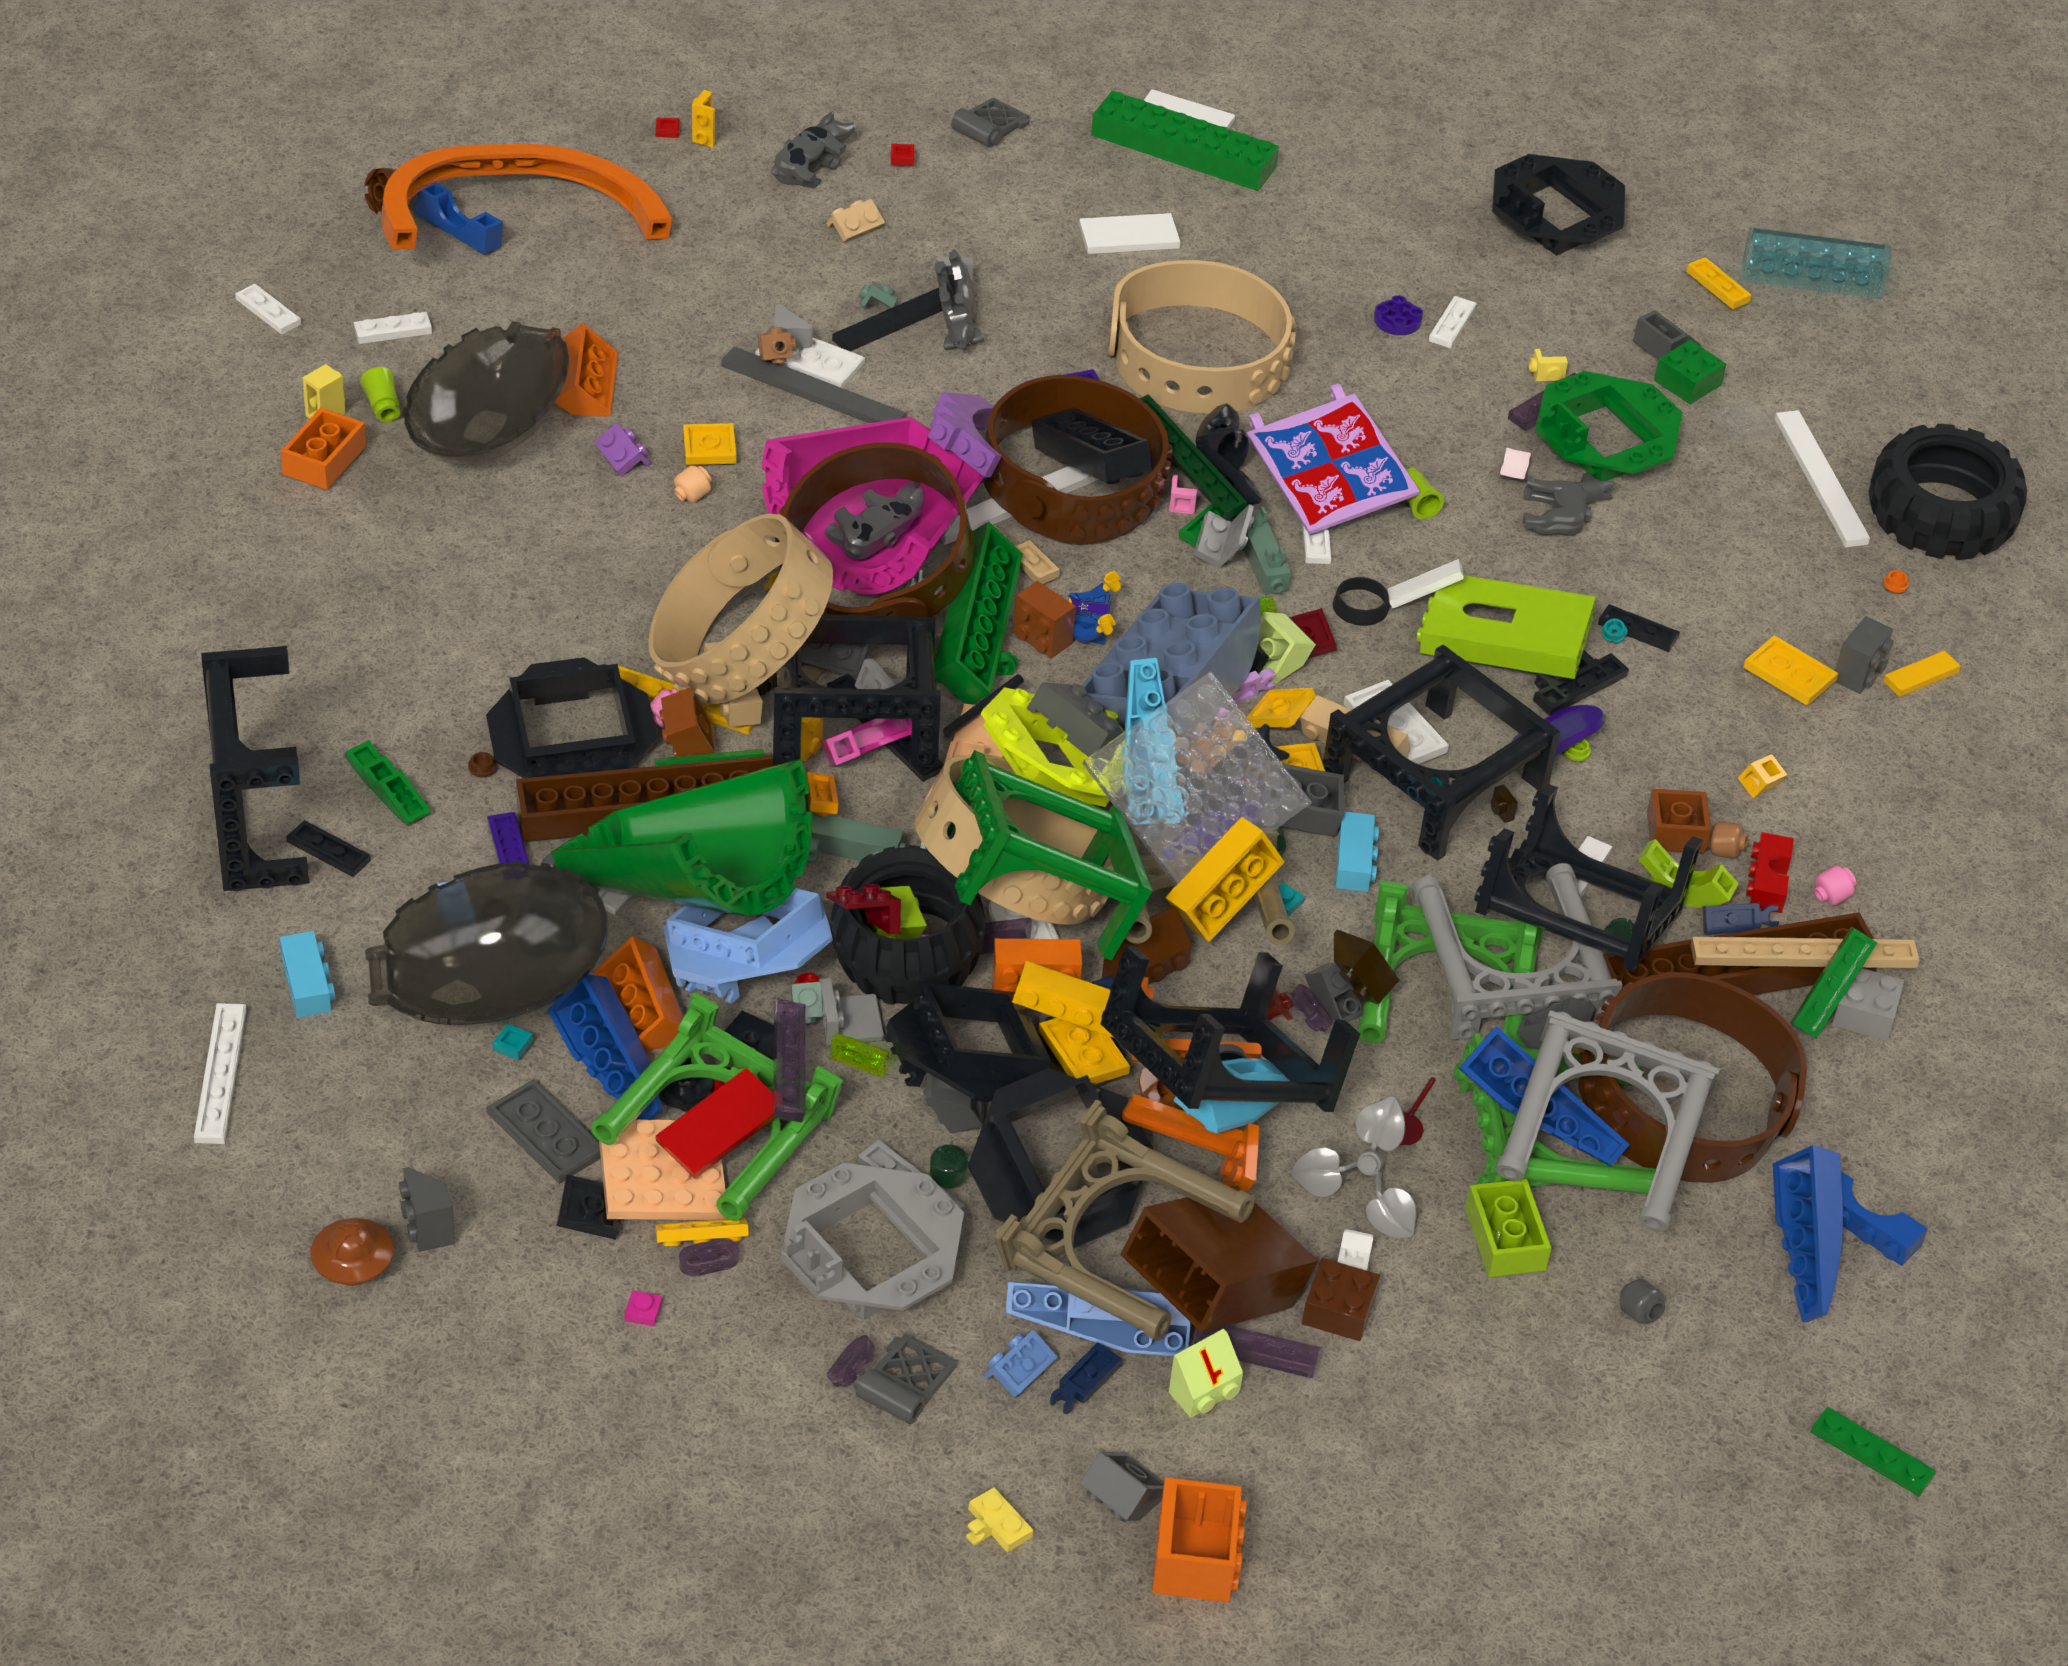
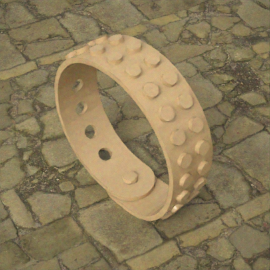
M1200 260L1155 263L1132 271L1115 287L1109 356H1114L1117 336L1116 365L1119 373L1134 391L1142 396L1149 394L1159 405L1180 411L1210 413L1217 406L1228 403L1236 411L1267 400L1277 392L1282 381L1287 380L1290 367L1287 366L1292 365V347H1294L1296 332H1291L1295 330V319L1291 316L1286 301L1275 288L1258 276L1243 269L1223 263ZM1160 307H1211L1236 314L1252 322L1271 338L1277 348L1259 360L1239 366L1215 368L1184 365L1162 358L1143 347L1129 331V323L1126 320L1140 312ZM1142 368L1148 371L1150 380L1143 375ZM1174 381L1179 385L1180 389L1172 390L1167 386L1166 382ZM1202 386H1208L1212 389V392L1207 395H1201L1197 390Z
M763 514L745 521L733 530L720 534L683 566L669 584L658 604L648 640L650 656L656 663L654 668L679 691L691 687L698 700L706 704L725 703L755 689L777 672L798 651L816 627L826 608L832 589L833 568L830 560L790 521L780 514ZM766 536H775L780 542L770 541ZM783 564L770 591L754 612L719 644L697 656L706 632L727 602L745 586L756 583L773 569Z
M972 754L956 756L945 762L916 813L914 821L915 829L922 843L956 878H958L960 873L965 872L969 865L972 851L978 849L982 842L972 805L969 806L962 799L953 785V782H957L961 775L963 762L967 758L970 759ZM984 754L987 763L1016 774L1005 758ZM1007 799L1003 801V808L1006 814L1023 832L1034 840L1082 858L1098 830L1022 799ZM953 822L956 832L950 840L947 835V829L950 823ZM1107 855L1101 866L1114 871L1109 855ZM1019 870L1003 874L985 884L978 891L982 896L1011 911L1036 920L1063 925L1079 924L1090 917L1093 918L1108 899V896L1037 870Z

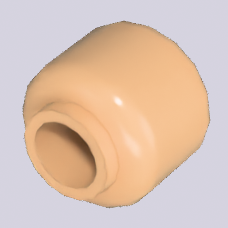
M690 465L674 478L676 488L673 491L679 500L684 501L686 499L690 503H696L709 493L712 479L703 467Z

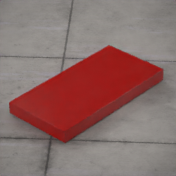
M746 1067L655 1135L656 1142L696 1179L786 1110V1106Z

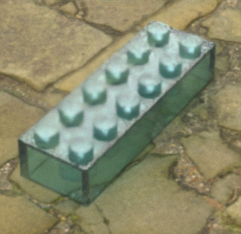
M1750 228L1741 263V281L1882 299L1891 265V246Z

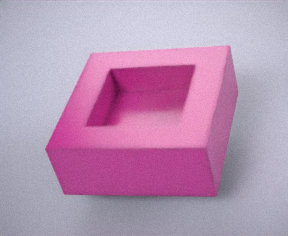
M632 1290L624 1314V1321L655 1327L662 1305V1296Z

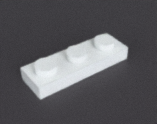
M427 312L354 322V330L359 344L432 334V327Z

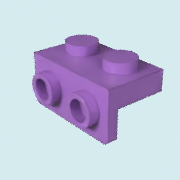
M616 423L594 441L621 476L640 460L647 467L651 464L645 457L649 454L640 442L634 443L637 437L628 427L624 430Z

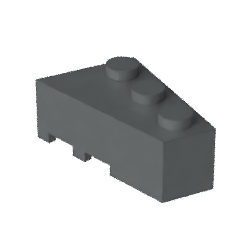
M1042 682L1027 707L1032 713L1037 711L1049 720L1046 724L1052 729L1057 725L1068 734L1066 740L1092 760L1111 761L1125 737V733L1119 728V723L1113 718L1108 717L1103 711L1102 705L1092 700L1087 695V690L1076 683L1070 685Z

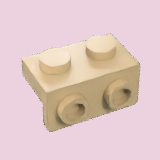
M869 199L864 202L858 200L845 210L839 208L830 214L831 218L826 223L828 228L835 226L842 240L846 242L882 227L885 221L873 200Z

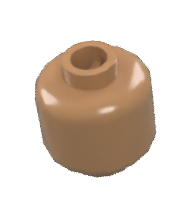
M1719 821L1714 827H1711L1707 848H1710L1713 855L1735 859L1740 855L1741 851H1746L1748 835L1744 834L1743 827L1740 824Z

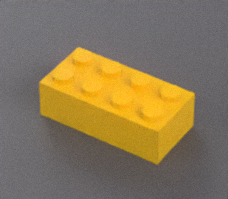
M1241 817L1165 898L1171 906L1177 909L1185 925L1209 943L1285 861L1266 834L1257 826Z

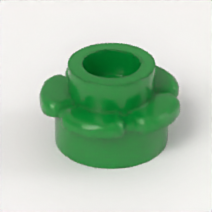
M1001 652L996 673L998 675H1012L1016 670V665H1018L1017 657L1015 655L1012 656L1010 652Z

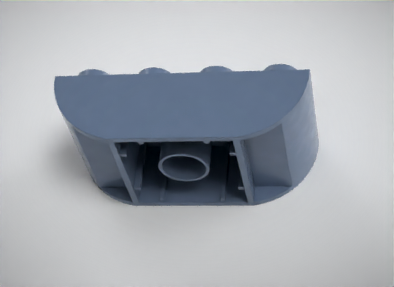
M1185 583L1167 584L1159 590L1158 595L1147 608L1137 616V620L1126 633L1115 642L1114 647L1099 665L1092 669L1091 674L1081 686L1087 690V695L1092 700L1102 705L1103 711L1110 710L1118 715L1117 722L1125 729L1129 662L1131 660L1157 658L1170 735L1192 739L1197 738L1206 731L1246 680L1250 672L1259 640L1260 599L1239 596L1238 591L1233 588H1219L1211 592L1191 591L1190 586Z

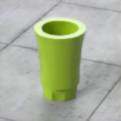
M375 367L367 370L360 378V386L365 392L376 418L380 419L382 423H388L397 419L400 415V404L396 394L393 372L385 367Z
M1405 468L1420 491L1419 495L1406 499L1413 515L1420 520L1434 517L1444 505L1443 494L1435 489L1416 468Z

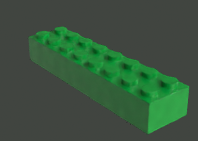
M1111 91L1093 113L1091 136L1255 191L1261 189L1277 167L1279 145L1146 102L1142 99L1124 95L1121 92Z
M989 521L972 531L975 546L971 573L961 592L948 606L935 659L936 679L946 686L956 698L970 705L991 694L1023 553Z

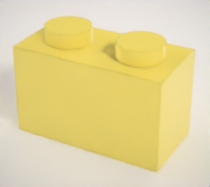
M327 364L303 377L305 414L308 418H311L320 407L345 415L343 376Z

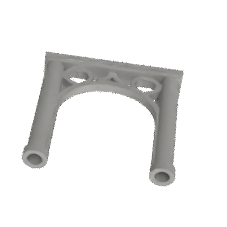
M1565 863L1554 865L1547 871L1546 879L1559 913L1591 925L1575 884L1576 876L1573 868ZM1424 877L1417 880L1412 887L1415 900L1420 903L1451 991L1452 999L1449 1002L1452 1019L1449 1031L1450 1039H1469L1473 1037L1474 1033L1479 1032L1481 1018L1534 1013L1570 997L1593 1005L1595 1009L1590 1022H1593L1597 1013H1604L1601 1007L1611 995L1615 998L1622 989V982L1612 979L1602 951L1570 940L1571 950L1560 963L1551 968L1532 973H1509L1489 968L1474 960L1464 950L1439 881L1434 877ZM1577 955H1579L1582 965L1574 963ZM1468 971L1476 975L1474 981H1471ZM1566 973L1577 976L1581 981L1569 983L1563 981L1560 977ZM1490 981L1499 985L1502 989L1488 991L1483 989L1481 985Z
M1550 1010L1540 1038L1542 1044L1504 1153L1498 1158L1495 1167L1496 1173L1508 1180H1523L1548 1102L1560 1086L1572 1079L1589 1075L1621 1079L1647 1094L1659 1108L1665 1122V1143L1638 1221L1642 1226L1650 1230L1666 1231L1671 1219L1670 1209L1706 1099L1710 1095L1720 1069L1713 1067L1709 1062L1695 1061L1687 1058L1680 1052L1658 1048L1651 1042L1629 1038L1622 1032H1612L1600 1028L1594 1022H1583L1572 1018L1565 1012ZM1574 1048H1583L1591 1051L1596 1059L1592 1063L1581 1065L1572 1056L1571 1051ZM1603 1053L1619 1058L1616 1060L1607 1059L1606 1064H1601ZM1564 1057L1565 1063L1570 1069L1555 1077L1561 1059ZM1636 1064L1652 1069L1647 1079L1642 1077L1644 1072L1639 1070ZM1657 1076L1670 1078L1676 1082L1678 1088L1672 1092L1661 1093L1654 1084L1653 1079ZM1681 1098L1674 1119L1673 1112L1668 1102L1676 1101L1677 1099Z

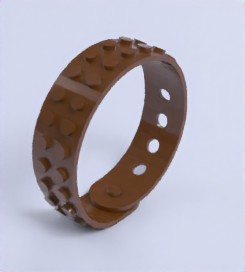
M1052 375L1035 378L1014 387L997 401L991 411L985 441L1002 456L991 478L985 477L983 483L994 501L1010 513L1022 526L1057 541L1093 544L1112 540L1130 532L1143 523L1153 510L1156 511L1161 502L1160 495H1165L1168 481L1165 479H1167L1171 467V461L1167 460H1171L1172 445H1169L1167 431L1156 413L1145 402L1130 392L1097 379L1074 375ZM1071 408H1077L1148 440L1152 470L1150 474L1137 484L1120 492L1094 497L1076 496L1058 491L1045 479L1022 469L1005 455L998 444L1017 430L1032 425L1031 420ZM999 473L1003 477L1004 485L1000 481Z
M877 442L863 444L841 450L825 458L810 469L798 481L796 486L792 488L779 514L790 521L801 533L813 515L839 493L863 483L884 479H904L925 484L946 497L960 515V526L956 543L948 558L926 579L913 586L883 595L869 606L845 607L828 602L822 615L932 617L949 605L961 592L971 573L974 562L975 544L973 532L959 485L948 468L937 456L912 445L902 443ZM775 537V542H780L779 539ZM943 586L941 591L934 595L937 589Z
M1670 972L1651 975L1634 983L1626 984L1615 998L1611 995L1601 1007L1604 1013H1597L1593 1022L1606 1030L1625 1020L1645 1015H1673L1694 1020L1710 1026L1742 1044L1768 1070L1776 1089L1770 1104L1767 1130L1756 1136L1737 1141H1714L1694 1137L1680 1180L1713 1183L1740 1176L1752 1169L1761 1160L1777 1136L1786 1138L1792 1132L1799 1117L1805 1093L1807 1073L1805 1051L1796 1032L1788 1022L1772 1007L1756 996L1730 983L1695 973ZM1584 1049V1052H1580L1577 1061L1584 1065L1592 1063L1596 1058L1591 1051ZM1603 1053L1601 1064H1606L1608 1056L1606 1053ZM1601 1075L1579 1077L1578 1090L1581 1094L1582 1102L1630 1144L1622 1155L1644 1168H1656L1665 1143V1125L1647 1115L1634 1104L1620 1088L1614 1077ZM1708 1160H1718L1717 1162L1712 1164H1704V1162Z

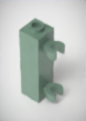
M1262 506L1260 513L1254 514L1252 512L1254 520L1251 527L1247 530L1246 536H1248V541L1243 549L1263 594L1286 592L1289 590L1291 576L1285 561L1286 553L1283 547L1278 546L1267 521L1268 514L1265 507Z
M812 812V836L807 862L816 863L819 852L861 861L869 854L875 855L888 847H907V844L903 843V831L830 815L819 816Z

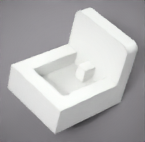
M1348 1229L1344 1230L1338 1262L1367 1271L1373 1235Z

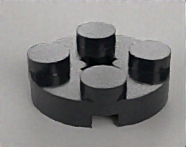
M687 1058L681 1066L692 1064L691 1058ZM691 1077L677 1080L666 1086L659 1093V1098L668 1106L688 1112L713 1093L714 1079ZM686 1081H690V1085L682 1086L679 1084V1082L685 1083Z

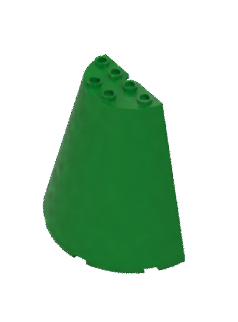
M794 760L615 810L590 826L586 837L583 833L578 834L551 851L554 863L571 881L591 888L740 916L758 915L771 911L782 904L794 891L796 876L803 874L808 860L812 836V810L806 811L805 795L810 791L802 760Z

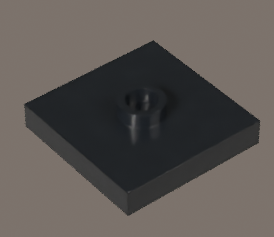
M743 1010L724 1031L773 1061L791 1041L790 1033Z
M567 1174L556 1226L616 1240L620 1219H607L603 1183Z

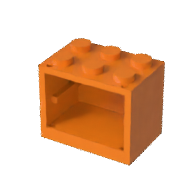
M1165 1477L1159 1515L1152 1593L1229 1603L1231 1591H1237L1239 1573L1241 1572L1243 1519H1245L1247 1500L1241 1499L1242 1486Z

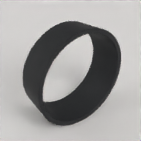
M1366 577L1349 578L1338 586L1333 600V609L1338 617L1350 624L1359 626L1374 625L1384 620L1388 614V592L1376 580ZM1349 590H1366L1378 595L1384 603L1375 609L1360 610L1347 605L1340 595Z

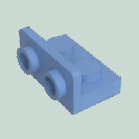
M1034 1329L1025 1336L1018 1333L1006 1344L1010 1349L1005 1354L999 1351L987 1362L990 1368L983 1374L986 1379L994 1375L1013 1398L1019 1395L1058 1357Z

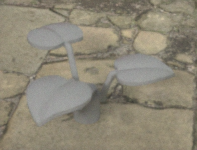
M1390 1096L1368 1105L1358 1115L1356 1120L1358 1135L1363 1141L1372 1143L1371 1148L1367 1149L1358 1160L1344 1166H1339L1340 1156L1335 1150L1319 1147L1308 1151L1297 1160L1292 1169V1176L1309 1193L1319 1197H1326L1334 1194L1341 1187L1343 1179L1340 1172L1358 1167L1363 1174L1374 1175L1375 1193L1378 1198L1371 1200L1367 1204L1366 1213L1368 1220L1376 1230L1385 1235L1405 1238L1411 1237L1415 1233L1417 1212L1413 1197L1409 1192L1398 1187L1388 1188L1383 1194L1381 1193L1382 1173L1380 1169L1385 1164V1155L1378 1147L1384 1151H1392L1400 1145L1405 1134V1120L1401 1105L1395 1096Z

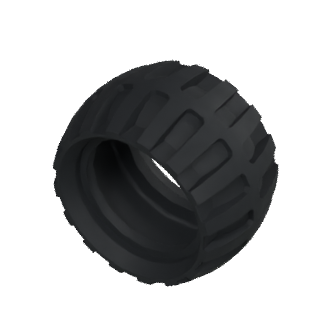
M909 845V847L895 848L893 846L885 848L882 852L875 855L869 854L860 861L856 868L852 867L843 879L841 886L853 887V890L863 889V885L876 884L880 888L910 886L914 897L918 899L921 913L934 915L946 921L948 924L944 929L925 937L894 939L873 933L866 926L865 908L845 909L835 902L832 908V942L844 972L853 983L856 982L863 993L866 995L875 994L877 998L882 999L883 1003L895 1005V1003L910 1004L914 1001L915 994H918L922 982L962 986L968 975L974 970L983 948L985 914L980 894L977 893L971 905L960 902L955 888L957 878L928 849H923L921 846Z

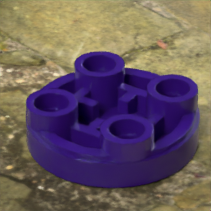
M1395 295L1392 297V300L1384 301L1376 306L1374 322L1378 328L1386 333L1409 335L1420 328L1423 310L1407 302L1404 296Z

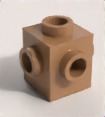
M783 327L769 328V333L757 334L760 359H772V363L787 362L786 358L793 357L792 351H796L795 338L790 336V332L783 331ZM780 342L779 348L776 349L775 344Z

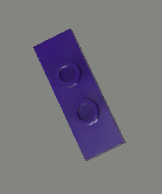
M515 812L487 816L503 882L531 877V869Z

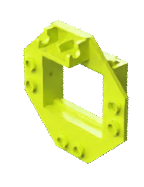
M1004 687L982 710L981 715L985 720L984 728L1016 775L1083 802L1106 807L1109 800L1114 798L1124 785L1122 775L1124 740L1111 761L1092 760L1066 740L1068 737L1066 732L1057 725L1052 729L1046 724L1049 720L1040 712L1032 713L1027 709L1035 694L1028 693L1020 688L1014 690ZM1110 710L1104 711L1108 717L1114 720L1118 718L1115 712ZM1119 724V728L1125 733V731ZM1034 739L1059 745L1074 768L1050 763Z

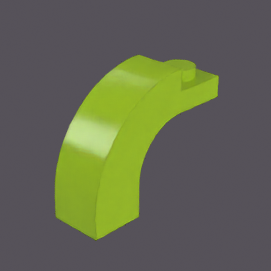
M1656 839L1647 842L1638 860L1651 874L1649 880L1672 888L1679 864ZM1722 864L1709 870L1694 871L1684 905L1695 908L1721 905L1730 901L1739 883Z

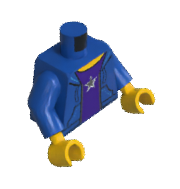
M1110 571L1105 575L1104 581L1106 584L1101 583L1087 592L1069 594L1068 601L1076 606L1073 638L1083 644L1093 642L1105 645L1106 635H1110L1113 632V626H1115L1116 622L1112 615L1109 614L1111 600L1109 590L1117 592L1121 588L1120 576L1116 571Z

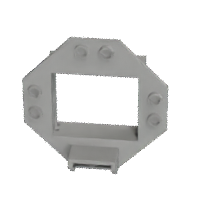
M842 1163L795 1189L781 1251V1260L816 1299L846 1303L849 1310L857 1312L863 1320L883 1309L904 1311L952 1283L964 1212L928 1174ZM874 1203L925 1259L872 1289L865 1291L842 1266L843 1260L818 1233Z

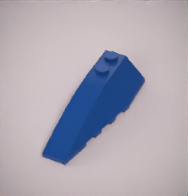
M583 973L547 1010L571 1055L577 1061H582L587 1066L586 1071L592 1077L597 1078L603 1085L602 1088L606 1093L613 1095L616 1100L650 1065L634 1026L607 977ZM659 1094L637 1117V1120H652L662 1110Z
M1496 1026L1459 1067V1070L1503 1109L1517 1116L1535 1060ZM1564 1085L1560 1086L1551 1096L1540 1129L1610 1167L1630 1145Z
M1815 1145L1773 1163L1775 1218L1777 1226L1783 1229L1784 1238L1781 1242L1783 1249L1789 1253L1791 1262L1788 1264L1790 1275L1795 1276L1796 1286L1794 1287V1292L1802 1322H1810L1828 1313L1839 1269L1843 1236L1840 1153Z

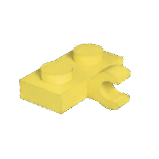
M995 1487L969 1501L968 1510L976 1519L968 1524L971 1532L966 1535V1538L973 1546L992 1535L1008 1553L1033 1537L1034 1530Z

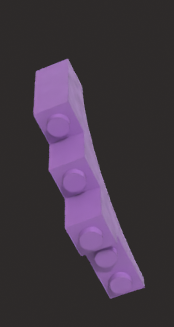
M943 392L932 413L935 416L930 424L932 429L928 437L944 450H951L983 477L991 478L1002 456L977 431L986 429L994 406L979 395Z

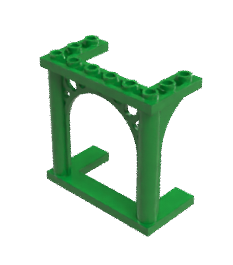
M974 750L970 759L967 758L963 762L961 775L957 782H953L956 791L969 806L972 805L982 837L978 849H974L970 855L969 865L965 872L960 873L956 880L955 888L960 902L971 905L978 891L985 884L998 876L1013 871L1037 870L1055 875L1121 901L1097 941L1101 956L1112 960L1153 891L1122 809L1111 806L1109 811L1103 810L989 764L983 753ZM1007 799H1022L1098 830L1082 858H1079L1031 838L1009 818L1003 808V801ZM953 822L948 826V836H950L955 827ZM1107 855H1109L1114 871L1101 866Z

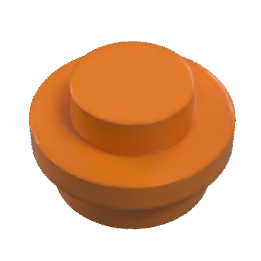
M1899 570L1890 571L1884 577L1883 585L1891 592L1903 593L1909 587L1908 576Z

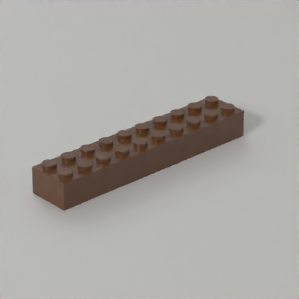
M773 755L516 779L517 807L523 841L575 837L581 833L585 836L589 832L588 828L615 810L776 766L773 765Z
M1860 912L1710 936L1844 939L1849 929L1853 927L1869 938L1874 939ZM1691 940L1655 945L1634 971L1623 968V959L1607 953L1603 954L1612 979L1621 981L1623 984L1622 988L1630 982L1634 983L1651 975L1683 972L1716 978L1741 988L1752 995L1812 986L1825 968L1695 965L1690 945ZM1862 967L1863 969H1867V970L1874 971V972H1876V969H1877V968Z

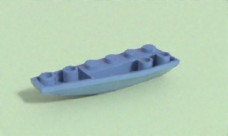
M1008 1281L1006 1313L1096 1343L1098 1342L1126 1353L1174 1356L1189 1347L1190 1321L1157 1290L1120 1287L1171 1313L1172 1319L1169 1329L1159 1341L1145 1336L1144 1331L1050 1283Z

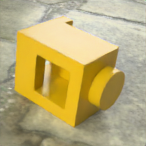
M1770 754L1751 763L1738 779L1748 793L1755 798L1759 794L1778 786L1787 776V773L1775 757Z

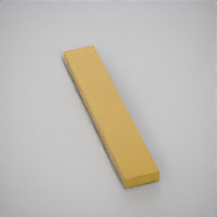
M618 666L621 679L646 692L649 702H652L663 689L671 691L674 688L679 692L670 682ZM700 702L714 724L748 735L755 726L729 727L725 716L722 717L720 714L719 704Z

